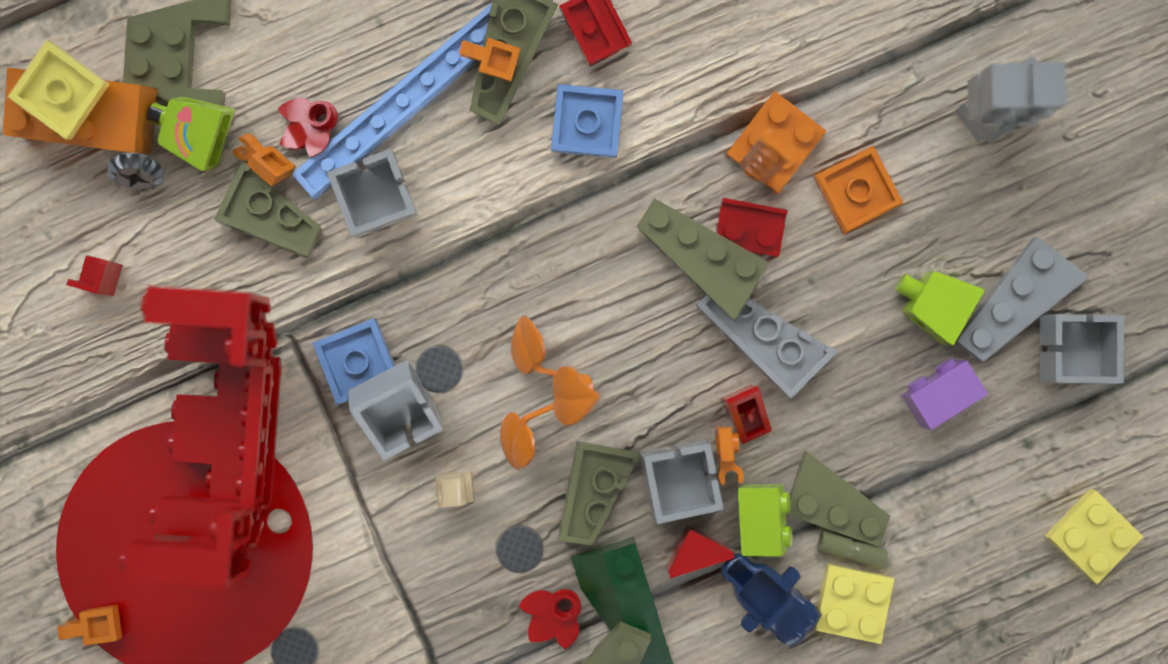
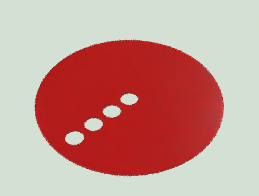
M174 421L150 425L133 431L109 445L89 463L73 485L65 501L59 520L56 541L57 570L65 599L76 620H80L79 612L83 610L118 605L122 638L117 641L97 645L122 663L242 664L263 651L282 633L295 615L305 595L313 561V537L304 499L293 478L275 457L272 500L269 509H262L259 520H263L264 526L257 547L249 548L246 559H251L252 564L247 577L227 589L123 582L124 571L120 569V557L122 551L126 548V544L139 539L155 540L153 535L154 524H151L150 513L152 506L156 504V499L168 495L209 498L210 489L206 488V475L212 464L171 462L172 453L168 450V441L170 435L174 433ZM283 509L290 514L292 523L286 532L275 533L269 528L268 516L273 510Z

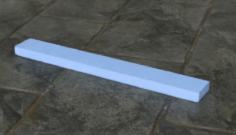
M492 3L336 135L322 153L311 157L292 173L314 200H317L332 187L327 175L328 171L355 161L359 164L363 158L372 153L478 62L461 57L459 50L462 40L483 47Z

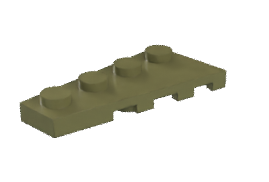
M493 0L483 47H486L488 38L519 47L521 51L511 82L480 73L478 67L470 106L471 112L500 126L558 7L557 3L551 0Z
M655 198L637 225L638 229L670 258L684 274L692 279L713 302L720 306L734 322L769 267V262Z

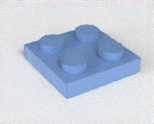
M557 84L551 152L617 158L623 90Z
M376 318L312 343L337 405L349 401L348 390L395 366Z

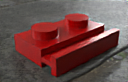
M569 0L559 5V10L589 67L619 53L620 50L632 46V41L611 0Z
M722 198L715 232L751 253L778 258L788 210Z

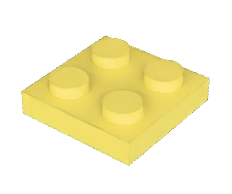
M46 40L8 98L63 138L72 140L110 84L58 45Z
M1089 489L1044 535L1091 582L1096 584L1143 538L1094 489Z
M827 563L817 608L821 611L822 616L814 629L816 631L881 644L894 578L883 574Z

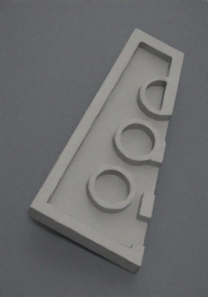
M1034 237L965 325L955 343L978 361H985L1090 276L1039 237Z
M707 295L696 304L790 399L838 352L813 338V336L786 322L778 315L759 306L751 299L747 301L735 322Z

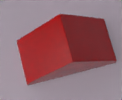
M750 384L721 397L742 445L772 432L763 398L757 385Z
M687 525L666 568L671 579L734 559L735 557L729 546Z

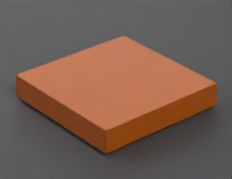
M874 145L813 176L842 234H846L904 204Z

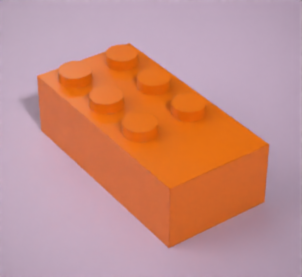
M7 67L3 122L4 136L129 153L152 154L154 123L147 120V112L150 106L156 103L157 88L105 80L110 85L72 140L60 136L8 98L26 69Z

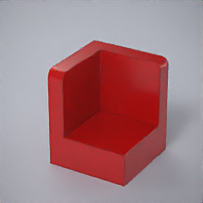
M86 255L79 280L68 279L66 285L96 294L114 296L123 264Z

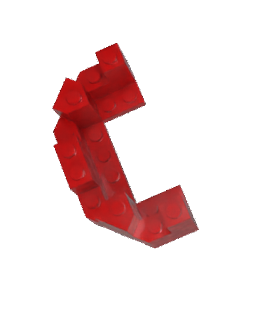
M147 286L146 294L141 299V312L144 315L145 323L170 325V331L166 334L164 340V349L168 353L167 360L219 363V370H216L214 374V388L218 389L217 395H176V400L173 401L171 406L174 433L170 435L168 441V450L172 453L171 462L212 464L211 469L208 470L206 475V488L210 489L209 498L168 495L156 499V504L152 506L150 513L151 524H154L153 535L155 540L139 539L126 544V548L122 551L120 557V569L124 571L123 582L227 589L248 576L252 564L251 559H246L250 547H257L264 526L263 520H259L262 509H269L272 500L282 374L281 358L274 357L272 350L278 344L275 325L272 322H267L266 313L271 311L269 297L249 292Z

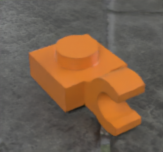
M488 38L486 47L462 40L459 54L461 57L481 62L479 67L480 73L511 82L521 48Z
M250 133L239 137V140L246 148L241 145L232 151L239 160H248L246 165L270 186L290 177L296 168L293 163L272 145L267 148L263 147L257 138Z
M728 425L715 426L717 459L719 460L718 481L721 485H725V474L728 471H735L737 482L743 483L744 473L734 463V453L739 452L738 434L732 433V427Z
M118 605L83 610L79 612L80 620L67 621L65 625L57 626L59 640L82 636L84 646L117 641L122 638Z

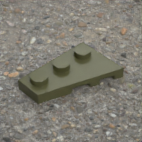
M804 451L790 491V513H786V515L880 547L890 515L810 453Z
M620 621L598 643L582 664H640L651 641V634Z

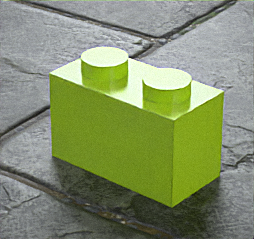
M744 484L738 488L742 556H783L788 551V547L792 546L791 526H786V513H790L791 507L789 492H784V484Z

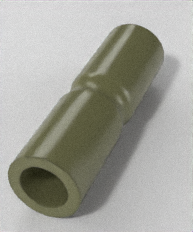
M826 531L820 533L817 542V550L843 558H851L856 562L883 569L887 561L888 551L886 549L862 542H854L849 538Z

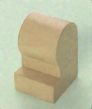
M472 471L442 473L436 477L438 507H456L474 501Z

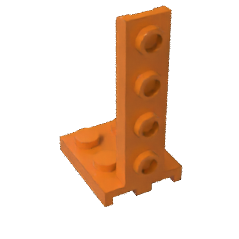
M774 91L725 156L742 166L744 173L756 182L761 181L777 195L827 130Z

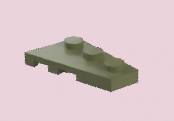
M244 161L241 162L214 218L217 223L307 259L310 258L322 232V228L286 199L273 186L262 180Z
M576 441L558 535L559 541L588 546L594 544L612 511L611 508L620 491H623L633 467L640 460L638 451Z

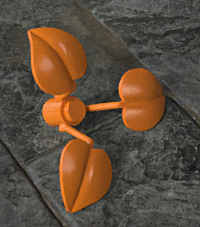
M525 315L519 318L513 332L511 341L513 361L518 370L524 374H529L535 369L538 373L553 376V397L555 400L554 403L524 415L521 419L516 412L508 413L503 419L500 429L501 446L508 462L516 470L529 465L534 456L535 442L533 433L527 426L529 420L554 409L557 419L563 425H573L583 419L600 398V395L594 390L593 382L589 375L579 374L571 366H562L557 371L541 366L540 363L544 360L546 354L544 341L534 323Z

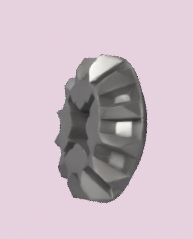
M121 153L113 156L108 161L107 177L114 180L116 186H126L127 191L132 188L140 192L144 188L155 190L156 185L162 184L164 169L152 157L140 153Z

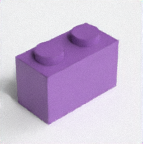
M953 358L947 359L935 367L937 372L930 377H918L907 385L909 390L901 394L921 428L933 430L988 395L967 360L954 361Z

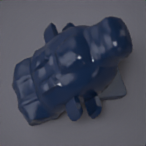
M741 553L734 554V559L727 560L724 563L721 573L723 578L732 584L736 600L747 612L741 619L742 628L750 633L761 624L765 631L772 632L779 641L790 648L803 642L807 633L816 628L822 613L806 596L802 595L794 587L801 577L800 573L790 566L781 575L766 564L753 563L745 556H742Z

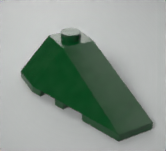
M634 537L571 556L580 589L610 631L621 621L651 634V641L640 664H673Z

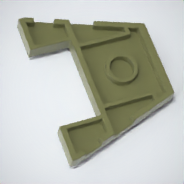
M190 0L127 17L123 83L157 88L156 97L168 102L171 98L188 97L225 106V92L222 90L192 89L196 24L230 25L231 0Z

